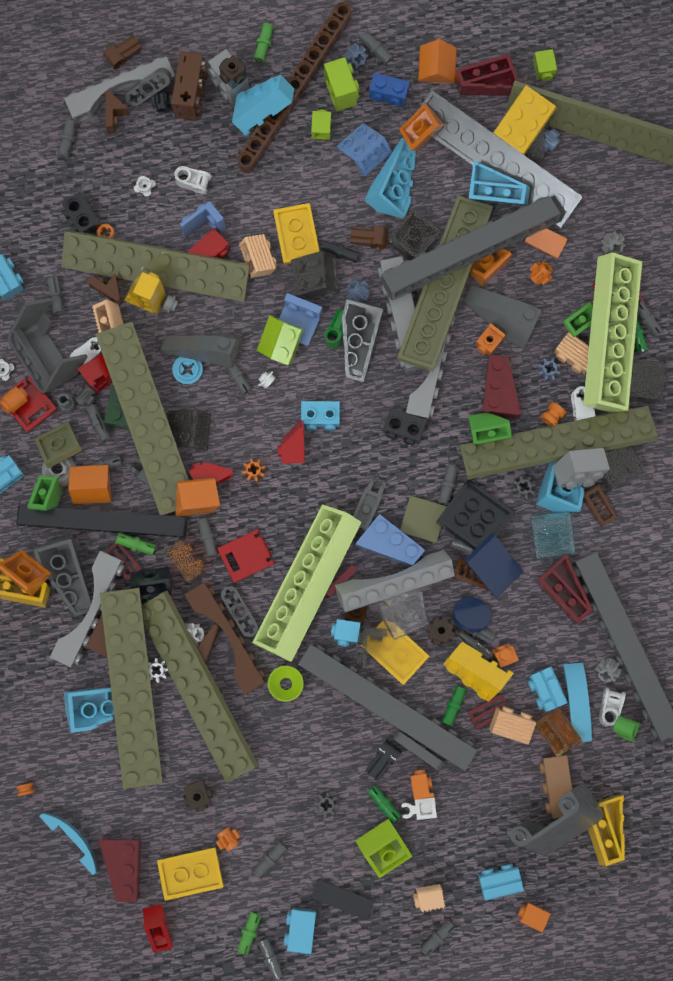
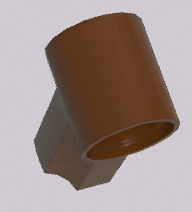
M132 35L118 45L113 44L107 47L103 55L113 69L117 70L121 68L120 66L126 64L127 59L143 49L138 39Z
M352 226L350 244L370 245L374 249H377V247L385 249L387 246L388 228L383 226H373L372 228Z

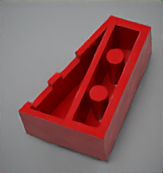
M103 354L77 368L96 394L113 383Z

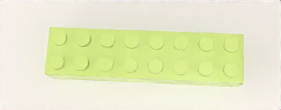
M609 253L598 257L583 406L611 413L628 411L642 261L616 253Z
M322 504L252 643L292 662L361 524L359 520L344 511Z

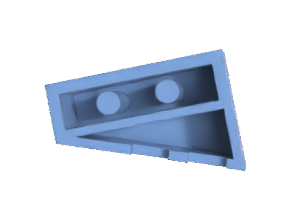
M380 514L355 544L357 548L409 567L415 565L425 552L421 546Z

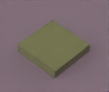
M68 421L34 439L47 468L82 451Z
M410 496L400 531L405 535L436 544L441 526L436 521L447 506Z

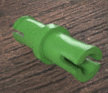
M269 23L262 24L260 37L256 41L258 45L253 58L255 61L262 63L265 62L267 50L271 46L270 39L274 29L273 25Z
M119 532L115 544L131 548V551L135 552L137 550L152 556L156 544L140 540V537L136 536L134 538Z
M250 911L244 929L242 928L241 933L243 934L236 951L246 955L249 954L253 939L257 936L256 930L262 915Z

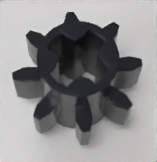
M166 90L157 92L155 96L151 97L153 109H156L158 113L169 112L170 107H172L173 95H169V92Z

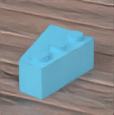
M279 75L240 92L236 97L232 123L245 136L248 135L250 128L256 124L260 126L264 123V118L270 114L274 116L292 103L294 88L282 75Z
M473 161L469 199L528 206L529 186Z

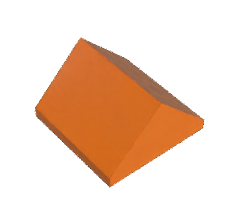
M441 39L421 45L418 81L455 83L457 48Z
M425 103L399 130L412 151H418L445 124Z
M501 249L474 262L470 275L483 287L509 263L512 255L511 252Z
M109 464L70 466L69 493L73 504L112 502Z
M215 478L177 481L176 516L214 513L220 506Z
M23 550L0 562L1 573L31 597L51 574V572Z

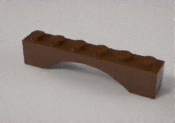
M202 583L184 594L194 612L213 620L228 636L235 655L236 669L234 679L243 694L247 695L265 684L263 680L266 678L261 668L257 669L253 662L256 659L251 651L246 652L243 647L246 645L241 634L237 636L233 629L236 626L231 618L227 619L224 612L226 609L221 601L217 603L213 596L216 593L212 586Z

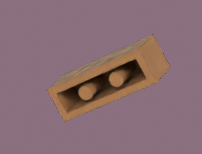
M567 755L541 758L542 763H539L540 774H544L545 780L542 783V790L544 795L547 794L548 802L545 803L546 814H550L552 819L564 816L559 808V800L563 795L572 790Z

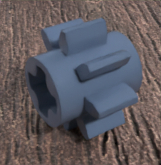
M354 43V46L347 47L346 54H344L348 59L347 63L353 64L355 68L362 64L364 65L368 57L365 53L366 49L362 45L359 47L356 43Z
M546 129L538 138V141L541 143L539 148L544 152L548 150L553 152L561 142L558 139L560 134L554 129L551 131Z
M353 280L347 287V292H349L347 297L350 300L364 302L370 295L368 290L370 286L364 280Z
M554 358L551 361L543 359L544 365L538 364L537 366L541 370L537 376H542L544 378L543 382L547 379H551L554 382V375H560V372L557 371L560 364L556 365ZM548 367H551L550 373H547Z

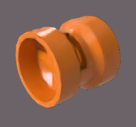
M551 402L548 406L549 411L543 412L540 419L548 426L555 427L559 424V419L564 418L567 412L557 403Z

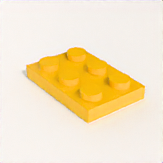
M526 85L494 131V134L525 155L557 109V106Z
M310 203L273 210L284 265L321 258Z
M385 617L360 645L402 685L429 658V655L388 617Z
M216 847L157 860L164 900L224 887Z

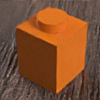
M527 901L525 905L522 904L517 914L520 916L518 919L520 922L542 933L550 917L548 911Z

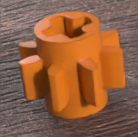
M546 262L535 263L530 268L532 271L530 278L537 285L541 283L542 285L547 284L553 278L550 275L553 270Z
M251 458L248 465L243 464L246 471H243L242 474H248V482L251 479H255L256 483H258L260 476L262 478L265 477L262 471L266 467H260V459L256 463ZM255 466V468L259 470L256 471L257 474L253 475V473L249 471L252 470L251 467Z
M228 827L217 834L219 840L216 841V844L220 850L225 848L228 852L240 844L237 840L240 834L236 828L231 831Z

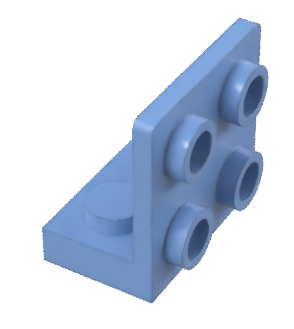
M364 123L337 145L339 151L355 161L360 173L364 176L369 174L392 153L385 137Z
M210 201L206 204H201L195 213L185 216L181 221L182 223H180L185 238L207 222L212 229L218 230L220 234L227 230L224 218Z
M287 293L284 299L285 306L279 319L304 328L300 344L309 346L322 316V307Z

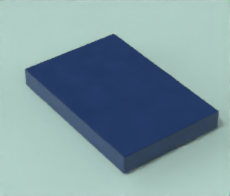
M493 533L464 560L496 599L524 572Z

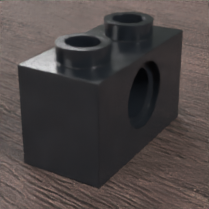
M169 567L131 572L130 589L139 588L141 599L155 598L165 591L172 595L173 582Z

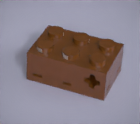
M180 52L171 101L175 118L197 121L198 115L202 113L200 101L205 96L204 80L207 81L208 79L207 62L204 61L203 54Z

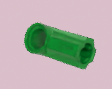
M337 309L329 328L324 332L325 344L330 349H336L341 345L343 337L342 314L344 310ZM331 335L338 337L334 341L328 339Z

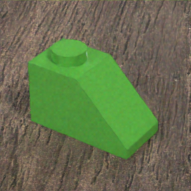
M590 302L578 308L563 320L564 325L573 337L591 325L593 306Z
M490 413L468 416L474 445L512 438L509 420Z
M39 475L27 506L28 509L47 511L58 506L63 492L58 478Z

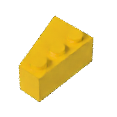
M142 272L132 282L124 301L158 315L167 295L159 276L151 272L148 274Z
M0 571V599L46 608L50 593L47 583L44 582L31 597Z
M461 642L443 665L446 666L450 673L458 676L464 685L476 691L481 699L489 702L504 687L514 673L510 670L507 673L497 667L498 663L486 661L482 658V653Z
M616 795L597 801L602 809L603 816L597 824L588 829L599 865L609 866L625 860L623 834L624 795Z

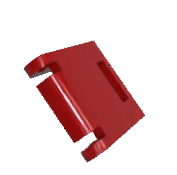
M27 376L29 382H31L30 385L24 379L15 385L18 389L21 387L28 395L26 397L27 402L14 413H11L24 430L29 433L58 411V409L45 393L38 391L30 376ZM42 408L47 411L31 423L29 420Z
M259 529L217 548L234 584L275 564L274 560L266 561L272 555L263 537H254L260 534ZM230 554H233L240 568L233 572L226 558Z

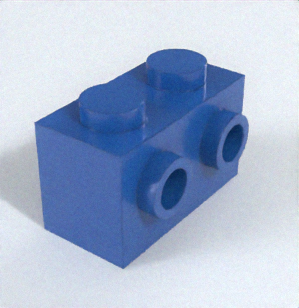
M374 73L369 88V98L375 101L387 102L394 106L404 107L410 81Z

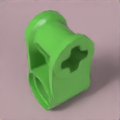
M618 716L613 732L619 735L620 738L636 743L635 737L638 728L642 724Z

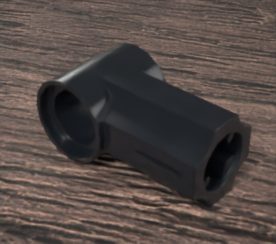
M386 739L365 772L379 781L389 766L393 765L402 750Z

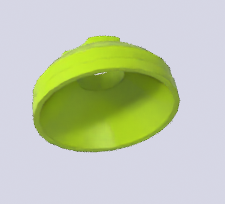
M280 666L273 670L269 676L268 689L277 700L284 702L292 701L303 690L302 675L291 666ZM284 678L292 681V686L288 690H284L280 686V682Z

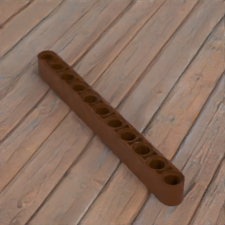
M340 2L334 7L288 78L287 82L291 86H299L298 89L294 90L292 103L275 114L280 116L279 119H272V114L264 118V123L257 126L240 152L238 165L243 173H251L255 169L351 20V7L348 3ZM345 12V13H347V14H346V15H340L339 13ZM337 27L336 30H330L329 28ZM326 41L328 44L321 45L320 42ZM312 56H317V57H318V59H316V60H312V59H310V58H311ZM302 71H308V72H309V73L306 74V75L301 74ZM264 130L270 131L267 135L262 134ZM255 145L260 146L258 150L252 149ZM245 160L251 161V163L248 165L242 164V162Z

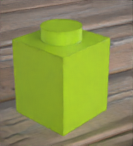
M553 49L535 52L533 63L537 80L549 81L553 79L557 72Z
M323 109L313 111L312 139L330 140L331 112Z

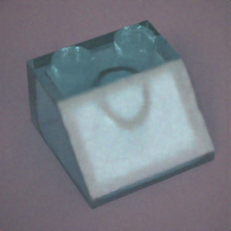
M552 512L530 516L536 558L575 553L571 515L569 512Z

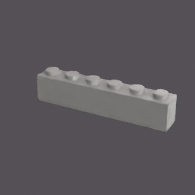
M403 257L380 261V267L377 268L379 279H381V274L387 269H394L404 262ZM381 285L383 296L388 298L389 303H386L387 313L392 315L393 320L390 321L392 332H396L397 338L394 339L396 350H399L415 311L412 294L410 292L392 301L384 286ZM399 361L400 367H404L405 372L423 369Z

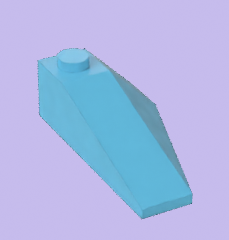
M404 137L401 138L370 186L364 200L377 212L399 218L405 217L411 203V197L409 196L410 187L413 186L411 173L415 167L416 151H412L409 148Z
M558 461L549 463L539 490L536 505L553 512H579L584 497V488L581 485L572 489H567L566 487L559 488L553 466Z
M111 687L64 691L65 712L71 733L92 730L115 718Z

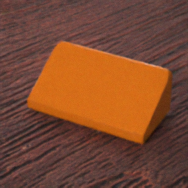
M546 228L527 237L525 243L558 259L568 239Z

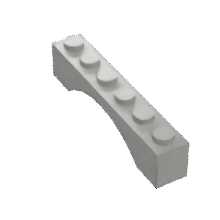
M167 56L156 58L153 62L146 65H139L132 71L122 72L115 78L105 79L98 85L88 86L81 92L69 94L64 99L73 120L78 124L92 118L96 110L106 100V91H110L114 95L119 91L131 88L158 68H166L171 73L170 82L166 87L175 84L176 77ZM159 75V78H158V80H157L156 82L158 83V81H159L160 79H162V78L165 80L166 77H165V76H162V77H161V76ZM145 83L143 85L144 87L153 88V86L149 83Z
M455 316L453 317L450 327H453ZM450 333L447 334L434 372L430 371L425 381L409 397L406 413L426 419L427 422L429 416L433 417L435 406L431 404L433 398L437 399L439 388L436 387L437 380L441 381L443 370L440 369L441 362L445 363L447 352L444 351L445 344L449 345Z
M444 550L426 555L415 565L396 574L375 579H352L335 585L338 602L344 611L348 612L455 575L452 559Z
M103 551L99 552L92 567L94 594L90 609L76 629L58 639L50 658L69 667L79 665L83 658L81 652L86 647L91 637L89 635L92 629H95L99 621L98 616L102 611L100 593L115 590L116 583L114 582L117 576H121L125 568L123 560Z

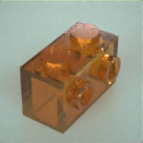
M180 540L165 551L189 584H192L205 574L203 570L205 565L199 557L195 559L191 554L194 550L188 542L184 544Z
M560 708L546 714L535 725L557 758L571 751L583 741Z

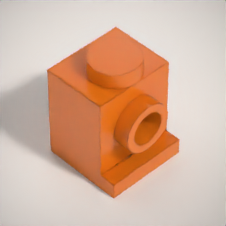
M490 323L476 341L477 350L483 355H491L504 340L505 334ZM490 337L493 342H487L486 338Z
M509 643L491 651L496 663H498V668L519 661L513 646L510 647Z
M425 769L414 771V775H410L414 800L434 797L433 792L429 793V789H432L431 777H427Z

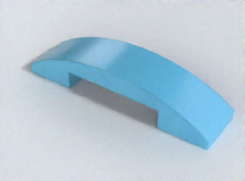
M583 663L563 664L572 743L592 741L590 705Z
M42 813L39 816L52 831L60 827L81 849L85 856L79 861L92 875L99 871L98 863L90 844L73 825L53 814Z

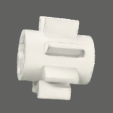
M187 623L186 627L196 647H198L199 642L204 639V631L200 628V624Z
M155 658V663L148 662L150 666L149 674L151 675L150 681L154 677L157 683H160V678L162 677L167 679L165 672L168 671V668L164 667L165 661L159 664V660ZM161 666V674L154 675L155 670L153 668Z

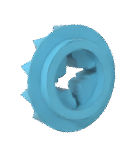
M179 357L174 362L172 371L177 381L182 384L192 385L194 382L199 381L203 372V366L200 361ZM182 365L192 366L191 371L193 375L189 373L183 374L185 370Z

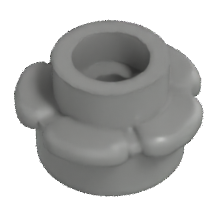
M168 295L162 309L167 310V313L170 310H175L178 302L175 300V295Z

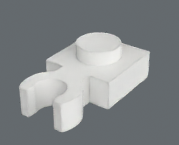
M434 797L415 800V805L409 803L401 804V807H408L410 809L408 814L402 815L403 818H410L413 814H416L417 820L437 818Z

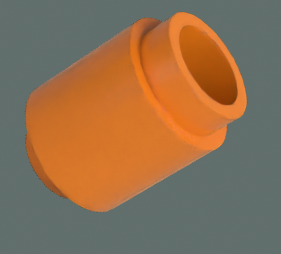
M15 386L1 397L0 406L7 414L10 412L14 413L27 402L26 397L28 395L23 388L20 387L18 389Z

